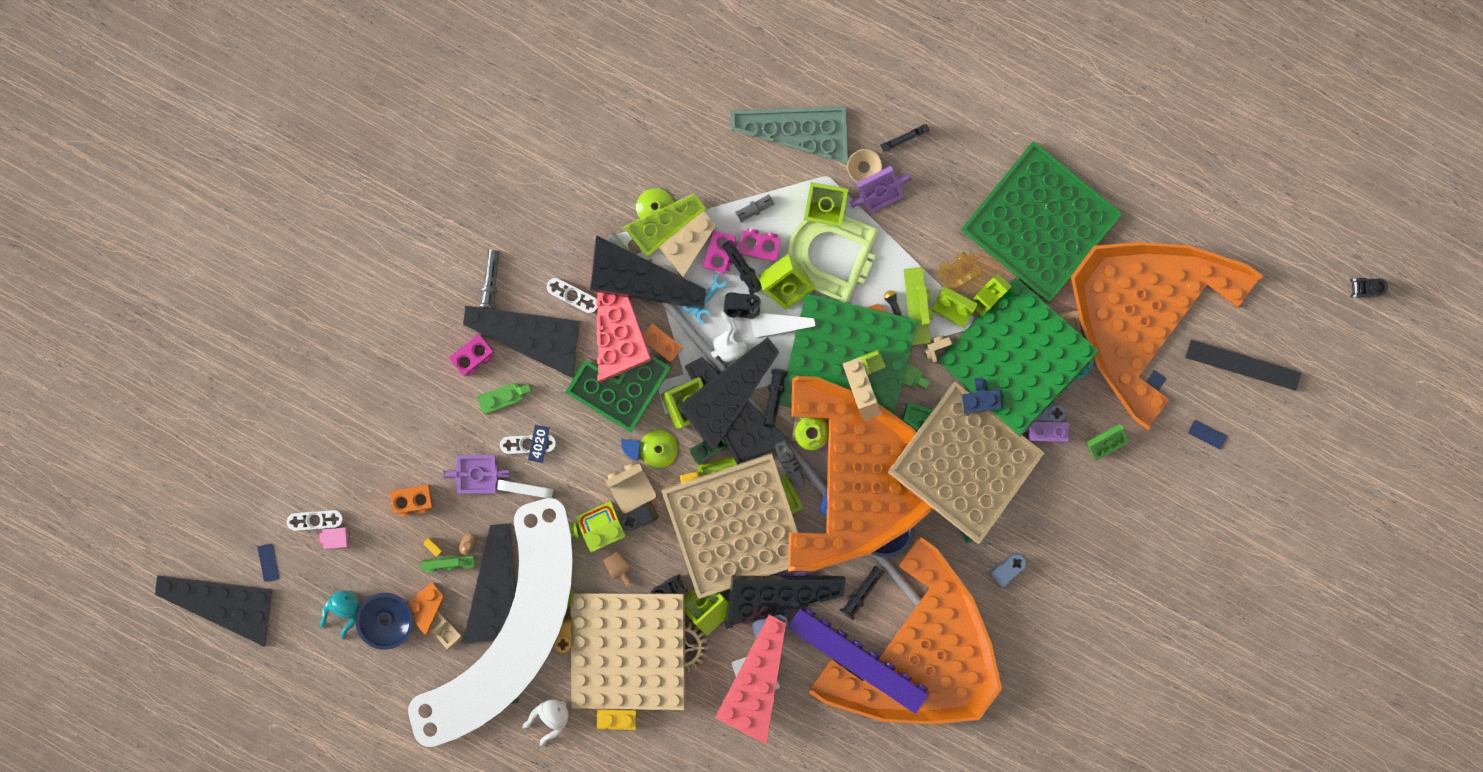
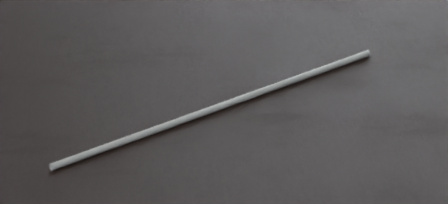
M614 232L606 238L609 242L628 250ZM661 303L719 373L728 368L718 356L712 357V348L675 305ZM750 396L748 401L751 402L765 416L766 412L760 407V405L755 401V399L752 396ZM788 441L787 443L794 451L802 471L824 496L827 485L792 443ZM873 555L917 606L922 599L921 596L889 558Z

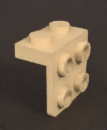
M635 462L625 466V471L620 474L618 471L607 475L608 480L605 481L623 513H628L656 497V493L641 464L636 465Z

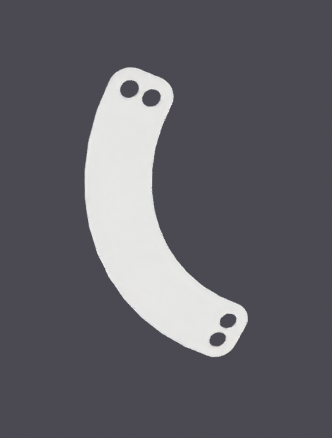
M546 498L525 504L517 510L514 516V526L519 550V574L510 613L493 644L474 665L454 680L437 689L420 694L410 702L408 714L416 740L421 745L434 747L446 743L488 722L522 693L547 659L561 629L567 610L572 580L571 534L566 510L558 500ZM548 508L556 512V519L551 523L545 522L542 518L544 510ZM528 514H534L538 518V523L533 528H528L524 524V518ZM422 704L431 706L432 714L430 717L423 718L419 715L418 710ZM429 722L437 726V733L432 737L426 736L423 731L425 724Z

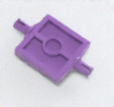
M889 166L857 182L860 197L849 202L852 208L864 204L869 214L903 198L902 184L912 179L909 173L897 177L892 167Z
M457 455L455 471L444 470L443 474L451 475H443L444 479L455 478L457 494L496 493L497 479L509 478V474H502L509 473V470L497 469L496 455Z

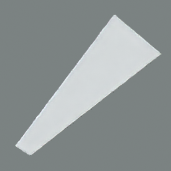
M760 313L757 318L751 319L754 338L815 326L814 318Z

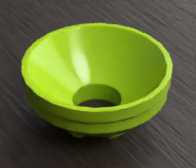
M803 418L798 422L795 428V438L802 448L811 451L818 450L828 442L829 426L825 420L821 418ZM810 427H814L818 431V435L814 439H810L806 435V431Z

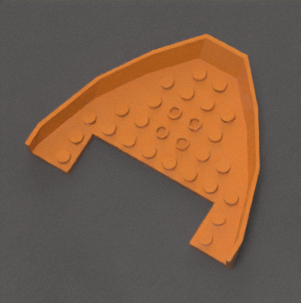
M1132 242L1092 247L1071 276L1080 323L1087 341L1100 352L1095 357L1098 370L1131 417L1141 427L1149 431L1150 425L1169 399L1139 376L1204 288L1209 286L1234 306L1239 307L1257 281L1262 279V274L1248 264L1190 245Z
M797 376L792 379V417L829 419L826 534L789 533L788 572L816 571L871 554L913 528L933 510L931 506L888 473L917 432L880 404L879 407L882 414L864 421L851 390L819 377Z
M920 535L899 564V567L929 589L878 658L884 663L886 661L896 666V671L907 673L912 677L911 681L916 684L920 682L928 688L927 691L930 695L918 713H913L832 658L809 688V693L826 705L882 722L934 725L980 720L1002 690L993 646L974 598L939 550L925 537Z

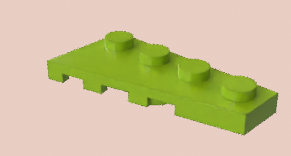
M693 193L625 225L623 228L648 257L707 208L696 194Z

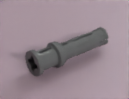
M488 250L484 286L480 288L482 296L478 307L491 309L496 307L494 300L498 289L495 287L500 251Z

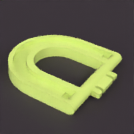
M845 215L842 227L803 220L791 236L788 254L802 266L815 285V291L838 301L849 303L857 281L864 284L866 280L861 278L860 275L867 277L872 266V262L868 261L867 258L875 259L876 255L871 254L870 251L879 230ZM826 232L835 233L862 245L847 282L818 270L811 263L808 249L811 241L817 235Z

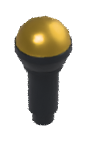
M888 290L884 294V300L890 304L894 314L902 316L896 301L897 294L893 290Z

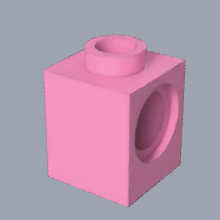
M348 527L322 529L320 544L324 546V549L348 547Z

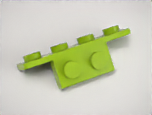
M922 267L904 269L908 316L918 320L912 345L928 344L931 342L929 324L930 320H933L932 308H928V301H931L930 289H926Z

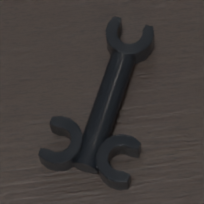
M923 124L880 146L883 152L888 151L906 141L930 132L927 124Z

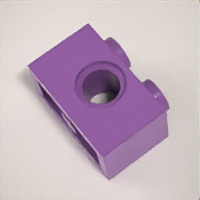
M1035 421L1028 428V440L1068 442L1069 439L1068 422Z

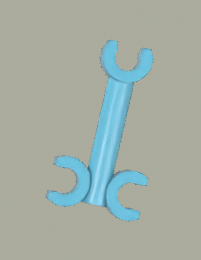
M719 274L714 276L712 286L705 293L704 307L719 288L727 285L726 280L723 284L717 283ZM682 306L683 310L691 312L697 317L698 322L704 324V321L701 320L700 315L702 313H706L708 316L711 315L705 309Z

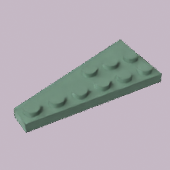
M846 106L731 110L732 131L844 164L848 163Z

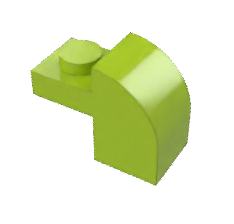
M997 273L971 299V301L978 304L975 310L983 316L1011 288V285Z

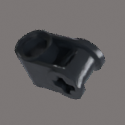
M1350 279V282H1352L1350 298L1384 295L1388 290V283L1384 279ZM1376 282H1380L1383 286L1380 293L1374 290Z
M730 292L725 295L723 312L731 318L754 319L760 314L759 306L761 300L755 294Z
M651 501L623 516L621 523L624 529L632 531L658 519L659 516ZM627 517L635 519L634 527L631 528L629 525H625Z
M678 574L655 586L651 593L661 589L665 594H684L688 592V589L684 587L680 579L681 575Z

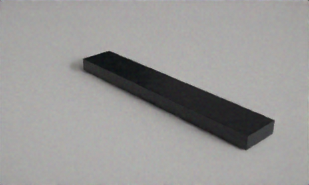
M1190 340L1185 356L1186 359L1296 391L1301 372L1194 340Z

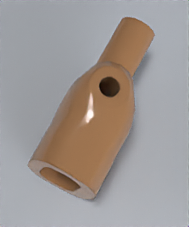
M470 533L464 535L459 546L460 553L468 556L472 552L477 540L475 535Z
M619 550L602 560L613 579L621 578L625 586L632 583L627 575L631 567Z

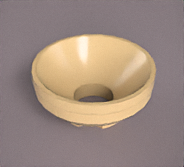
M868 149L858 150L848 159L847 171L855 182H859L882 170L879 156ZM861 162L869 164L870 169L867 173L859 171L858 165Z

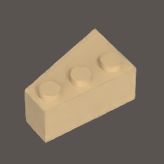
M703 211L659 247L683 278L715 230L716 225Z

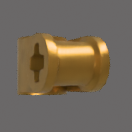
M570 616L564 617L560 632L554 643L555 649L560 653H568L571 650L572 624ZM562 639H565V642L569 644L565 647V650L558 646L559 643H562Z

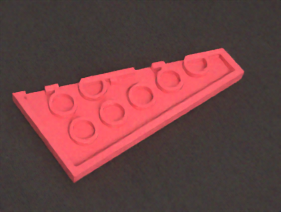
M597 293V364L599 371L597 381L601 383L650 362L652 358L630 298Z
M768 615L715 717L766 745L786 623L771 615Z

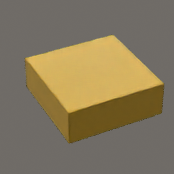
M430 537L424 542V545L435 556H439L443 552Z

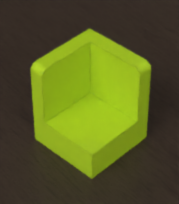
M879 349L861 356L867 375L886 367Z

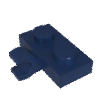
M975 378L976 393L962 394L964 414L1003 409L1001 390L986 391V380L983 378Z

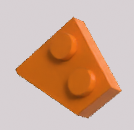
M433 582L408 602L413 613L414 622L426 636L430 632L429 629L433 620L438 615V609L445 600V596Z

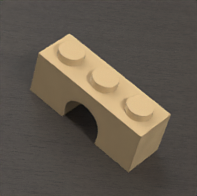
M861 357L843 363L863 420L866 421L881 415L882 412Z

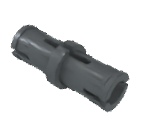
M770 194L756 202L751 201L750 205L735 211L740 222H743L755 214L759 215L761 211L775 204L771 200Z

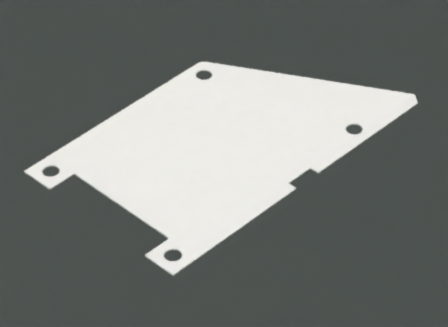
M824 176L712 207L704 212L716 225L715 231L736 237L735 241L738 242V251L743 231L747 232L748 228L758 230V234L765 236L766 232L777 234V238L781 239L777 262L788 254L791 236L796 227L804 220L810 183L840 186L830 177ZM770 194L771 200H773L775 205L761 211L759 215L755 214L740 222L735 211L750 205L751 201L756 202ZM847 195L844 215L879 230L870 251L871 254L876 255L875 259L867 258L868 261L872 262V266L867 277L860 275L861 278L866 280L864 284L857 281L849 303L866 308L880 304L888 313L894 314L890 304L884 300L885 292L893 290L897 294L896 301L902 316L909 318L904 269L921 266L860 206L852 208L849 201L853 199ZM627 231L616 234L628 249V243L632 240L631 236ZM826 232L817 235L811 241L808 255L811 263L818 270L847 282L862 245L835 233ZM711 234L684 278L705 288L706 292L712 286L713 278L717 274L720 275L717 278V283L723 284L726 280L727 285L719 288L703 308L711 314L710 316L706 313L700 315L704 324L698 322L697 317L691 312L683 310L682 306H675L712 350L715 351L714 340L729 330L722 315L725 295L730 292L750 293L745 282L740 280V273L733 263L730 271L726 270L725 274L703 268L712 237ZM749 237L745 240V245L748 248H753L756 245V240ZM720 239L718 242L719 247L722 248V245L726 241H728V239ZM768 241L764 244V249L767 252H772L775 249V244ZM660 248L648 257L643 251L636 254L646 260L652 259V263L681 276ZM742 255L749 268L756 271L755 275L758 279L759 274L776 263ZM715 257L713 259L715 267H721L724 264L722 257ZM923 269L924 283L926 289H930L931 294L928 308H932L943 287ZM763 289L754 293L761 300L759 306L760 313L800 317L805 297L785 310L765 293ZM815 290L809 293L812 295H817L836 300ZM667 310L666 313L674 341L683 347L678 356L684 374L665 379L658 389L659 394L674 386L690 381L691 378L684 366L700 357H703L714 367ZM932 312L933 320H930L929 324L930 340L942 335L947 336L965 331L972 324L974 318L971 316L966 326L962 328ZM735 317L737 331L733 338L736 342H745L747 346L746 353L767 337L780 352L755 389L771 384L772 369H781L787 372L797 330L754 338L751 319ZM723 361V363H724L727 367L731 366L733 363L736 362V361H733V362H724V361ZM660 395L665 414H668L666 406Z

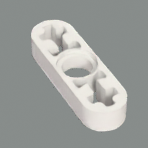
M558 278L548 281L547 291L551 295L586 313H593L597 310L598 306L596 305L595 297ZM557 281L559 282L558 286L563 289L565 285L568 286L564 292V297L560 296L562 292L558 290L552 292L551 283L555 284ZM570 290H575L578 293L577 300L569 301L567 293ZM582 294L585 295L584 300H593L594 308L587 310L586 305L582 302L581 306L577 305L581 300Z
M533 435L505 437L500 442V448L506 454L529 453L530 450H526L523 447V441L527 438L532 440ZM548 435V438L553 444L549 445V449H546L545 452L552 451L556 446V440L551 435ZM508 439L511 443H517L516 439H520L519 447L521 451H517V447H511V451H508L507 447H504V443H507Z
M499 480L497 487L498 490L543 498H552L554 490L506 480Z
M338 510L294 513L287 518V526L294 531L335 528L343 523V515ZM332 513L339 517L336 524H333V521H326L327 525H323V514H326L325 518L332 517ZM303 515H307L306 524L308 527H304L305 523L298 524V527H295V524H291L294 516H297L298 520L305 519ZM312 515L320 517L319 525L313 526L310 523Z

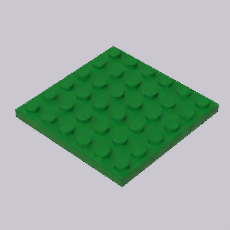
M1033 141L960 231L1050 303L1092 247L1101 241L1122 213Z
M1015 277L1010 283L1011 288L983 316L980 315L937 361L971 393L977 392L975 378L986 380V391L1000 389L1002 392L1003 409L992 412L1021 437L1100 352Z
M805 293L800 317L814 318L815 326L796 331L787 369L788 376L785 377L783 386L785 391L781 394L779 405L792 408V379L797 376L819 377L852 391L843 363L879 349L886 367L868 376L878 403L895 415L918 320Z

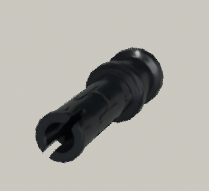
M726 241L722 248L739 271L740 280L745 282L750 294L757 293L762 289V286L755 275L756 271L749 268L733 241Z
M781 369L771 370L772 379L771 384L768 385L769 399L763 426L768 428H775L780 397L785 391L783 386L788 372Z
M874 565V568L856 593L849 596V601L839 611L854 620V615L860 607L864 606L865 602L863 601L885 572Z

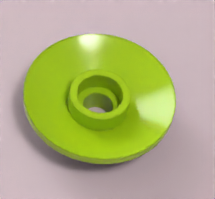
M652 188L644 191L639 196L636 203V211L638 217L642 218L657 211L651 208L653 203L659 205L657 209L659 210L674 202L666 191Z
M654 430L643 437L639 451L641 458L647 465L653 468H664L675 460L678 446L675 438L670 433L663 430ZM658 445L662 447V452L660 453L655 452V447Z

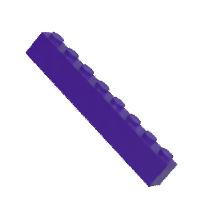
M807 607L799 609L788 626L789 630L913 713H918L930 695L925 685L920 682L918 684L911 681L912 677L903 671L899 673L895 670V665L888 661L884 663L878 659L880 656L872 650L866 651L863 649L864 645L855 639L851 641L847 638V633L841 629L836 631L830 627L832 624L824 618L818 619L815 616L816 613Z

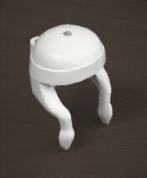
M722 312L729 330L714 340L715 351L711 352L713 358L720 356L724 362H733L745 355L747 346L744 341H734L733 337L737 331L735 320L727 316L725 312Z
M547 700L541 703L530 713L528 721L524 722L522 728L530 727L537 714H539L541 720L548 727L554 729V731L545 735L540 740V746L545 745L547 740L555 738L565 727L568 721V710L564 701Z

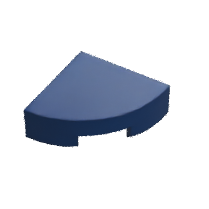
M621 439L624 453L629 458L638 461L640 441Z

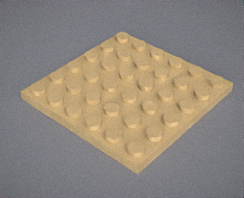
M954 382L888 473L979 544L1044 455V452L1023 435L1019 437L992 411L964 414L962 394H968L969 392Z
M772 453L662 489V494L698 599L730 589L732 575L769 576L788 569L789 533H798Z
M573 593V599L570 604L572 624V708L685 710L684 594Z

